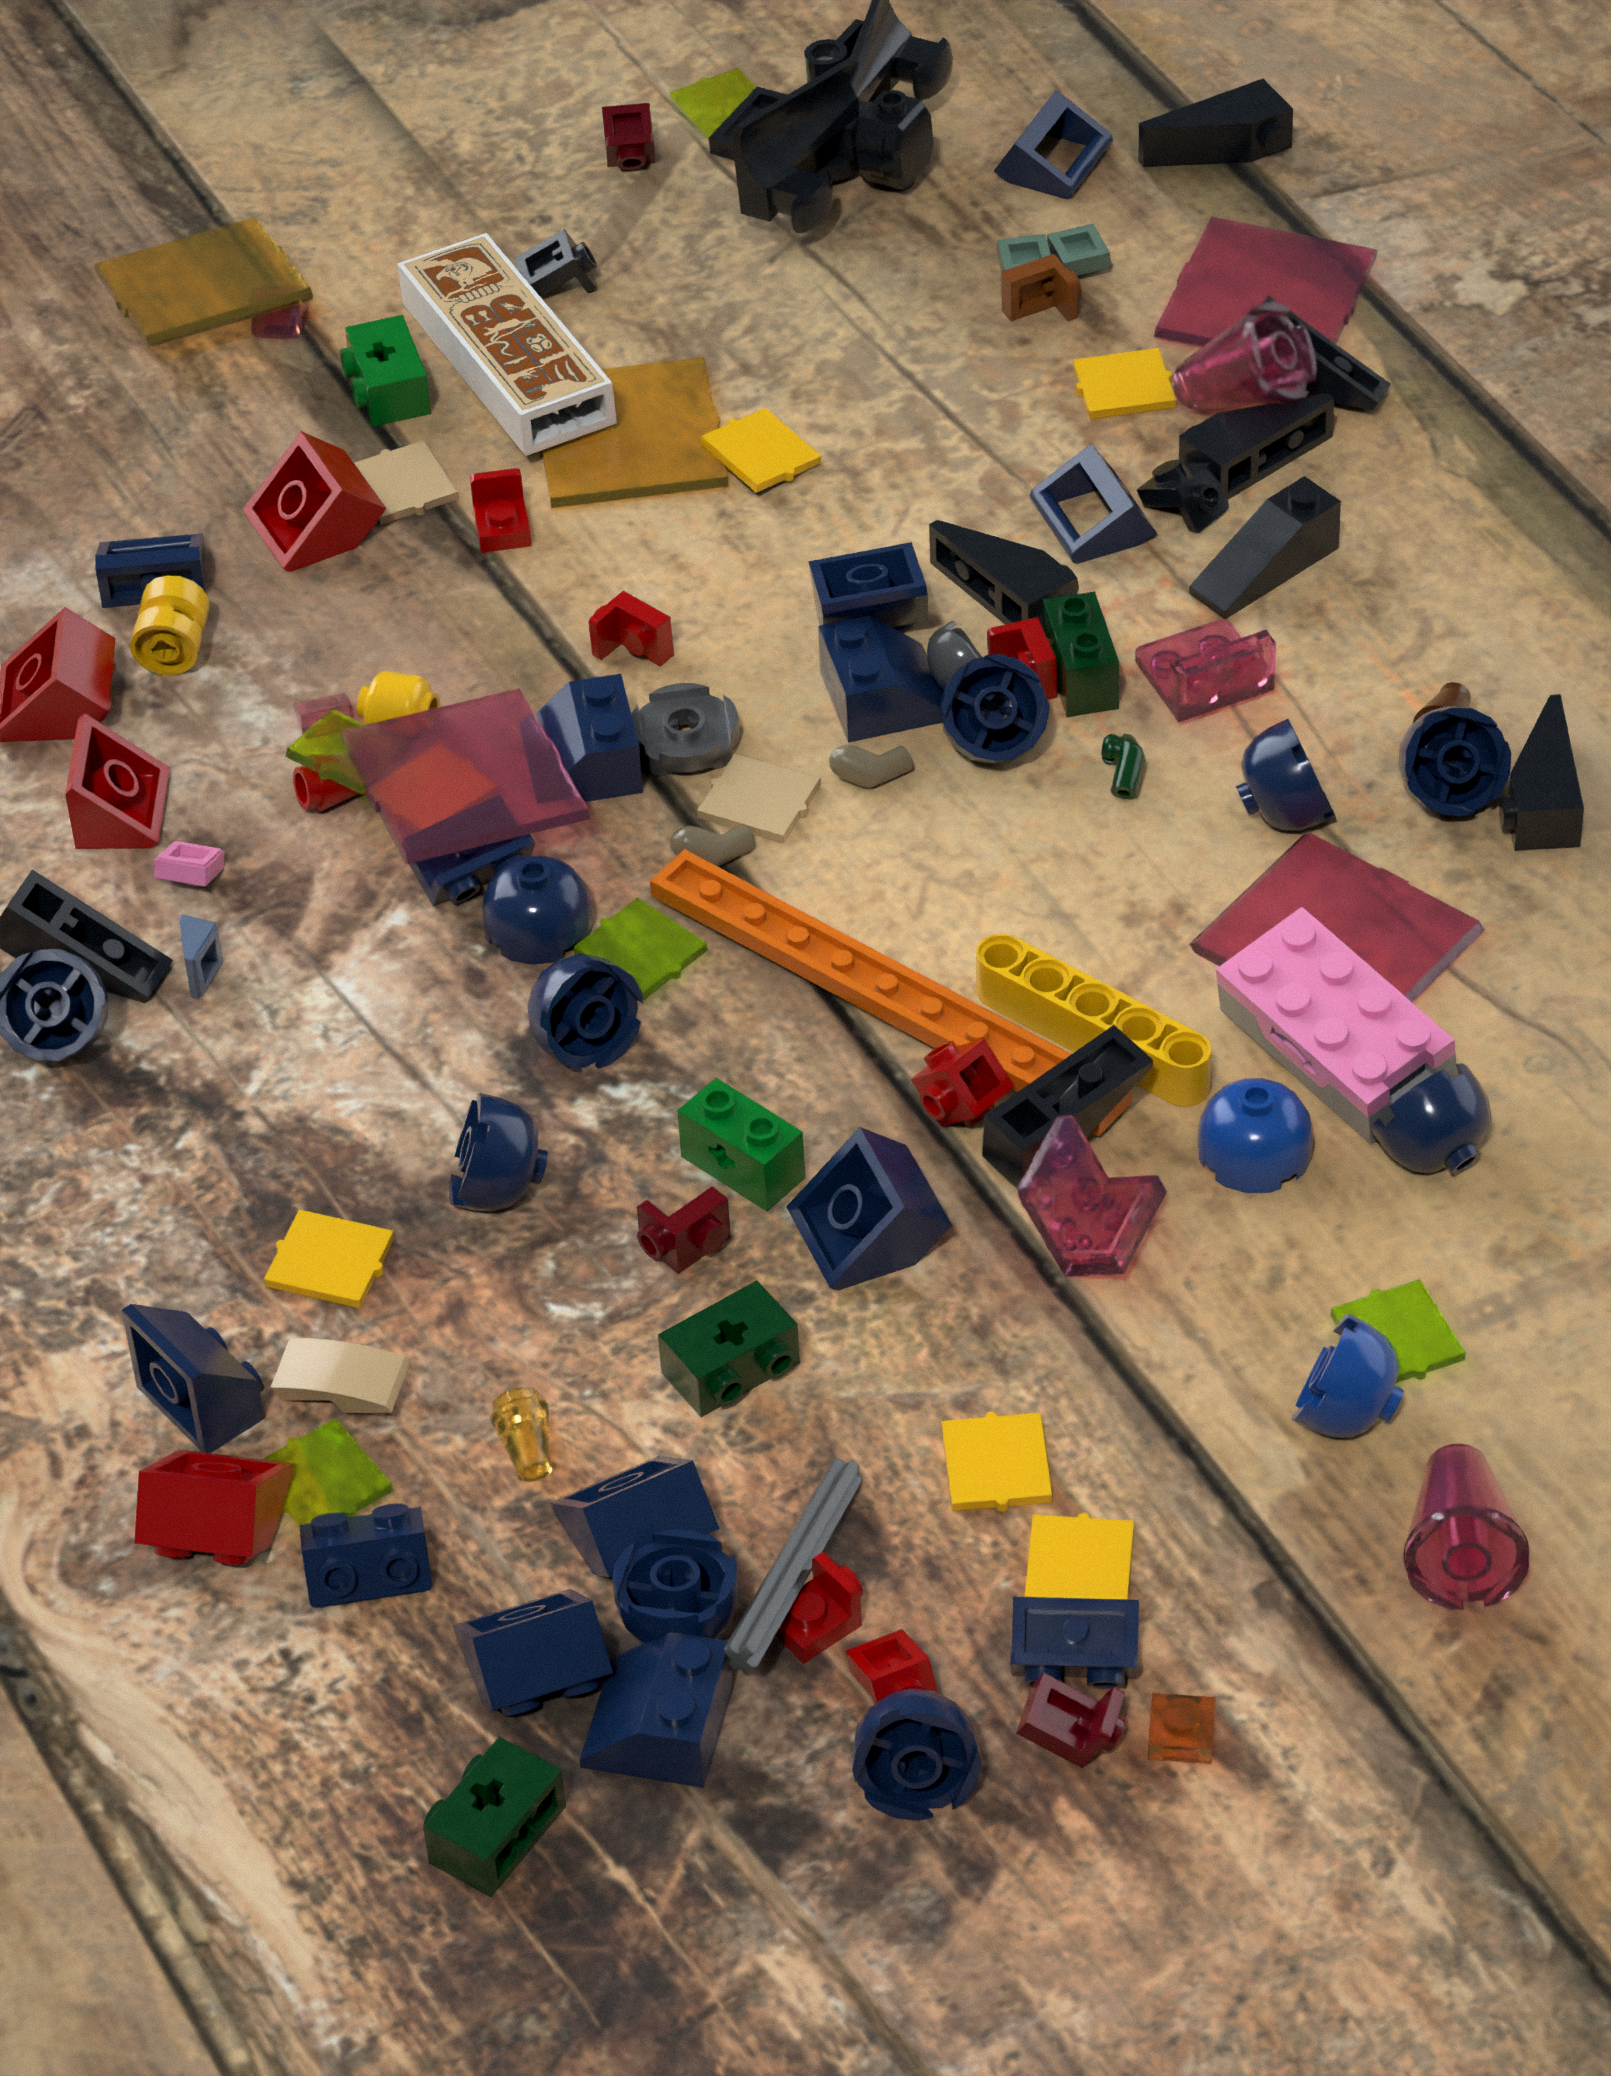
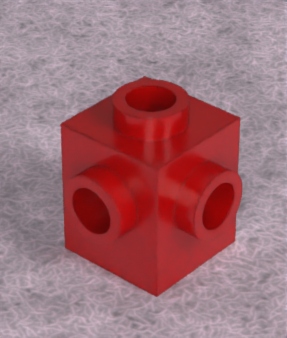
M985 1039L956 1046L953 1041H948L938 1046L924 1057L927 1066L911 1078L912 1083L920 1094L921 1105L931 1117L937 1120L940 1127L962 1121L969 1127L984 1119V1115L995 1108L993 1104L1015 1087Z

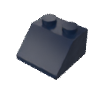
M912 542L808 561L819 625L870 615L900 631L912 627L916 622L928 620L927 587Z
M870 615L818 626L820 673L848 743L942 723L939 708L943 693L930 674L927 655L922 643Z
M621 674L568 682L519 729L536 810L643 793L639 744Z
M859 1127L786 1206L828 1286L837 1291L914 1266L952 1226L908 1146L862 1127Z
M130 1304L121 1310L137 1388L201 1452H214L264 1419L260 1393L264 1391V1385L259 1374L249 1362L243 1361L239 1363L228 1352L224 1340L214 1328L208 1327L204 1329L188 1312L136 1304Z
M657 1456L550 1503L555 1516L592 1574L604 1577L613 1576L614 1564L624 1549L635 1542L636 1550L643 1545L653 1543L652 1533L662 1530L690 1529L709 1534L720 1529L694 1461Z
M572 1589L453 1625L457 1641L482 1703L492 1711L501 1708L503 1716L515 1715L539 1706L538 1696L561 1690L563 1697L589 1692L599 1687L597 1678L613 1673L593 1601Z
M667 1633L663 1637L645 1642L612 1658L610 1664L613 1673L605 1677L580 1757V1768L704 1788L733 1689L732 1668L727 1664L729 1657L724 1651L728 1641L682 1633Z

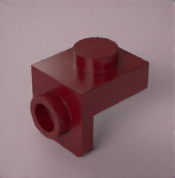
M639 103L602 107L607 167L618 166L621 169L633 170L641 168L645 164L655 163L650 104Z
M713 1186L669 1217L648 1200L637 1206L639 1228L637 1239L640 1246L650 1258L662 1260L677 1274L683 1272L706 1254L709 1255L719 1250L725 1241L731 1237L728 1198Z
M1043 1672L1032 1684L1016 1734L1083 1768L1100 1750L1109 1752L1118 1741L1125 1724V1719L1119 1716L1125 1692L1112 1687L1097 1701Z

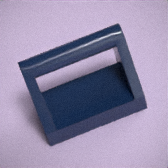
M1055 90L995 168L994 172L1010 184L1069 199L1112 144L1113 136L1097 121ZM1045 135L1085 145L1065 174L1034 150Z
M1092 443L1035 486L1030 492L1032 502L1072 562L1077 564L1139 546L1157 533L1118 474ZM1099 490L1113 512L1080 537L1058 502Z
M203 533L100 542L95 555V570L102 608L140 605L147 584L155 578L167 575L181 576L194 581L206 593Z

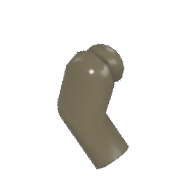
M844 745L833 750L829 758L830 768L836 775L863 788L875 787L913 768L911 756L903 746L877 755L857 746Z
M744 824L722 835L699 827L687 826L673 833L670 845L676 855L686 849L719 867L754 849L755 840L752 832Z

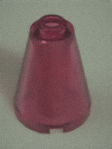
M1275 301L1258 305L1176 367L1173 380L1174 393L1181 403L1193 411L1291 403V401L1294 402L1304 398L1310 392L1305 391L1307 383L1315 381L1317 373L1316 356L1310 335L1304 325L1295 327L1287 316L1294 312L1287 306Z
M1467 1444L1443 1446L1436 1450L1428 1459L1403 1553L1405 1569L1412 1588L1428 1602L1448 1609L1464 1610L1463 1602L1484 1600V1607L1498 1604L1517 1591L1527 1576L1529 1568V1544L1526 1535L1486 1457L1480 1450Z

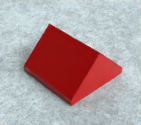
M85 713L78 718L65 791L75 849L153 848L159 842L170 767Z

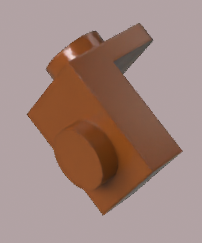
M1055 254L1002 271V312L1012 322L1055 306L1067 321L1075 319L1078 316V298L1081 297L1080 281L1076 273L1071 269L1068 270Z

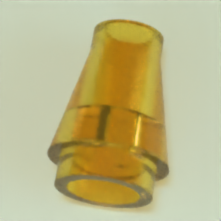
M520 1387L503 1392L493 1402L494 1411L490 1416V1422L515 1467L517 1478L525 1482L543 1479L552 1472L549 1442V1405L540 1398L539 1392L533 1388Z

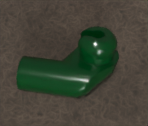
M1124 733L1122 737L1109 734L1104 737L1101 755L1105 763H1116L1111 793L1121 799L1137 798L1145 763L1143 749L1135 737L1130 734Z

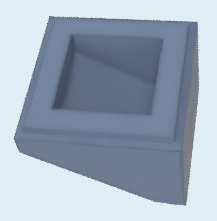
M183 914L179 917L190 994L192 998L199 999L223 963L218 928L216 927V922Z

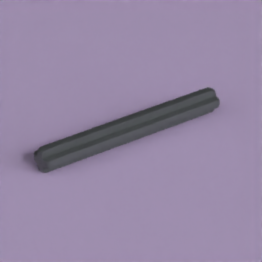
M840 1459L831 1461L724 1648L726 1655L729 1657L727 1664L733 1670L742 1668L750 1672L759 1665L812 1570V1558L823 1551L862 1481L861 1476L857 1473L859 1465L853 1460L847 1463Z

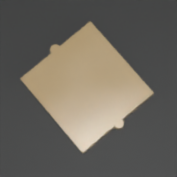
M424 440L392 451L384 449L379 455L354 463L386 507V510L378 519L380 525L413 514L421 516L425 513V510L459 500L458 491Z
M734 753L719 778L711 779V790L697 809V818L733 829L744 824L753 835L784 843L798 820L807 817V806L820 788L821 779L820 777Z

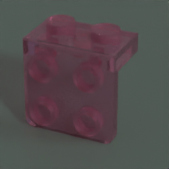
M1216 620L1141 645L1135 650L1136 664L1178 722L1275 690L1276 642L1267 630L1241 637L1229 621Z
M1059 1115L1056 1117L1018 1187V1196L1022 1206L1027 1211L1065 1277L1124 1274L1167 1193L1158 1175L1109 1178L1072 1115Z

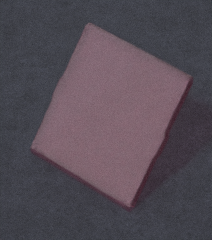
M1211 216L1189 262L1185 263L1179 274L1177 286L1156 326L1154 337L1227 353L1269 295L1337 344L1345 325L1349 324L1355 312L1357 299L1374 265L1378 251L1373 248Z
M520 688L339 731L341 742L365 786L368 801L371 803L375 813H379L405 864L590 819L588 807L561 762V755L551 737H547Z
M1312 833L1303 834L1189 945L1197 955L1221 966L1300 907H1303L1399 992L1413 1002L1485 929L1479 920L1410 885L1409 881L1382 867L1379 869Z

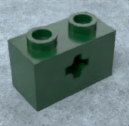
M1095 591L1043 599V630L1056 657L1057 690L1066 717L1119 709V660Z
M757 1280L658 1334L661 1373L700 1417L721 1406H728L734 1403L744 1393L770 1379L783 1376L791 1367L800 1363L798 1324Z
M499 1736L483 1755L478 1754L472 1758L464 1770L461 1782L446 1800H438L427 1813L423 1824L429 1864L492 1897L566 1808L562 1770Z

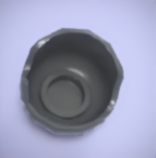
M954 621L943 625L930 637L927 646V661L930 674L942 690H944V687L958 668L974 659L983 658L961 628L950 630L956 625Z

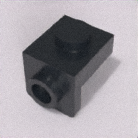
M1178 459L1167 461L1157 466L1152 471L1153 477L1137 489L1144 508L1179 507L1188 530L1191 532L1201 531L1229 508V503L1211 462L1181 464V461Z

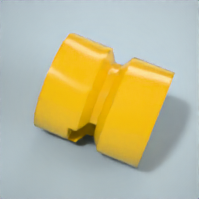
M168 575L155 578L147 584L142 595L138 618L135 622L130 641L131 654L138 664L146 670L159 675L172 676L185 673L194 666L198 658L202 633L210 609L209 598L203 588L194 581L181 576Z

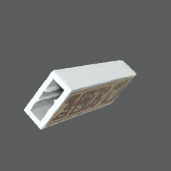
M487 233L397 264L403 305L525 456L617 424L611 380Z

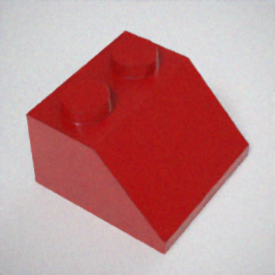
M300 431L242 510L281 567L292 572L357 548L368 532L375 526L380 516L386 510V507L344 449Z
M66 607L57 613L1 664L0 742L75 739L78 718L84 713L101 723L108 715L112 705L109 695L111 678L116 668V664L113 662L116 638Z
M187 1450L173 1452L139 1471L134 1544L155 1546V1554L164 1557H187L191 1555L192 1551L213 1553V1561L222 1564L240 1565L249 1563L250 1558H253L272 1545L294 1475V1463Z

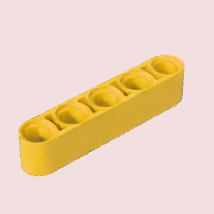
M995 934L981 940L976 947V991L979 1000L986 1006L1073 1052H1076L1105 1030L1115 1025L1153 1060V1067L1136 1084L1137 1086L1171 1104L1182 1107L1198 1105L1207 1099L1211 1087L1212 1046L1209 1040L1201 1033L1017 937L1008 934Z

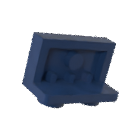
M498 801L405 843L402 853L434 907L448 900L456 904L469 899L480 890V885L491 881L494 874L505 864L521 857L531 856L536 843L530 834L521 837L501 801Z
M387 1504L377 1507L369 1515L348 1518L343 1513H327L313 1518L310 1524L299 1525L308 1597L312 1607L316 1608L427 1591L432 1587L421 1507L409 1508L405 1504Z
M1013 1597L1012 1652L1010 1654L1012 1676H1023V1683L1030 1686L1043 1672L1061 1681V1677L1087 1678V1686L1095 1688H1121L1125 1686V1679H1138L1139 1600Z

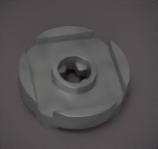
M696 683L672 684L653 691L649 694V703L644 705L640 711L638 705L633 710L632 719L638 739L640 757L646 761V767L651 773L665 776L673 772H695L707 768L720 769L725 767L732 757L731 751L737 744L739 737L738 715L735 705L724 694L722 701L718 697L710 695L709 687ZM689 724L691 730L679 731L678 729L679 725Z

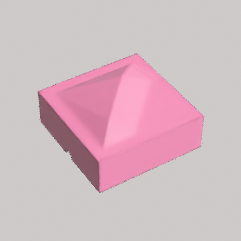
M174 841L154 859L153 878L187 883L191 886H206L224 869L225 851L220 848Z

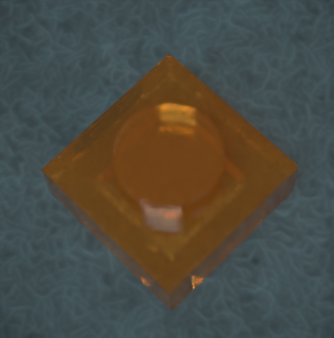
M1152 1693L1148 1760L1212 1764L1216 1697Z

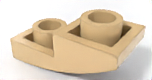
M289 1338L270 1388L282 1401L331 1400L342 1413H392L410 1361L403 1355L361 1344L328 1339Z

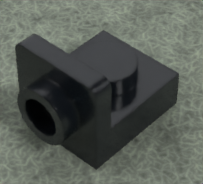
M565 229L515 258L518 271L540 297L549 291L558 289L563 283L573 277L579 280L588 293L597 289L592 272L593 269L597 268V263L592 252L584 242L576 244Z

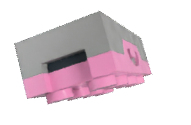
M1300 907L1216 968L1220 1010L1370 1145L1377 1140L1371 1132L1373 1124L1379 1118L1386 1127L1395 1117L1389 1106L1418 1083L1443 1069L1450 1078L1457 1076L1455 1039L1303 907Z

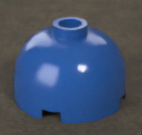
M1245 1078L1229 1083L1208 1101L1201 1115L1198 1126V1158L1203 1168L1206 1163L1208 1168L1216 1173L1215 1180L1224 1187L1244 1193H1270L1281 1189V1181L1291 1178L1294 1174H1296V1180L1305 1174L1312 1160L1313 1135L1310 1114L1296 1093L1282 1083L1265 1078Z
M1348 1313L1343 1316L1333 1332L1341 1336L1336 1347L1332 1345L1328 1348L1323 1347L1297 1399L1295 1406L1300 1409L1292 1415L1291 1419L1314 1432L1329 1437L1351 1438L1362 1434L1368 1430L1377 1418L1388 1422L1396 1411L1404 1393L1403 1389L1395 1386L1399 1371V1362L1395 1348L1384 1334L1370 1324Z

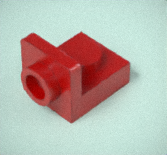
M511 468L470 475L473 514L481 553L532 546L520 469Z
M625 591L619 593L606 605L598 608L589 619L592 655L600 660H603L620 645L625 646L632 654L642 656L660 667L674 656L671 617Z
M1038 617L992 627L987 630L988 655L1000 654L1019 659L1036 672L1041 680L1040 684L1045 691L1046 698L1048 697V700L1058 698L1056 657Z
M824 1552L812 1558L813 1579L802 1586L775 1634L802 1664L862 1626L861 1597L863 1596V1589L858 1578L851 1569L845 1565L839 1567Z
M903 1629L845 1651L851 1674L872 1696L874 1704L892 1692L910 1688L932 1690L938 1693L929 1657Z

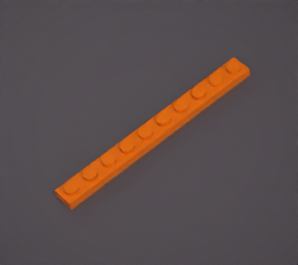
M686 849L679 853L650 880L651 896L933 1048H937L948 1041H953L956 1046L985 1039L1015 1087L1012 1090L1015 1092H1019L1071 1055V1053ZM1133 1088L1099 1123L1092 1133L1100 1136L1133 1102Z

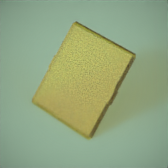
M256 217L105 260L94 265L98 278L115 300L117 309L124 318L130 321L148 348L313 300L310 286L292 265L287 253L281 246H277Z
M704 357L601 369L613 385L617 424L539 451L540 458L543 457L551 508L729 486L726 466L700 444L701 436L720 428L721 423L716 406H713Z

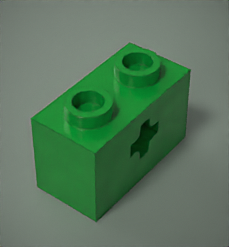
M399 315L345 327L347 348L340 349L342 368L346 378H355L351 379V387L357 409L366 408L372 427L430 415L427 375L404 316Z
M713 1079L677 1110L681 1157L765 1211H769L805 1179L803 1131L720 1079Z

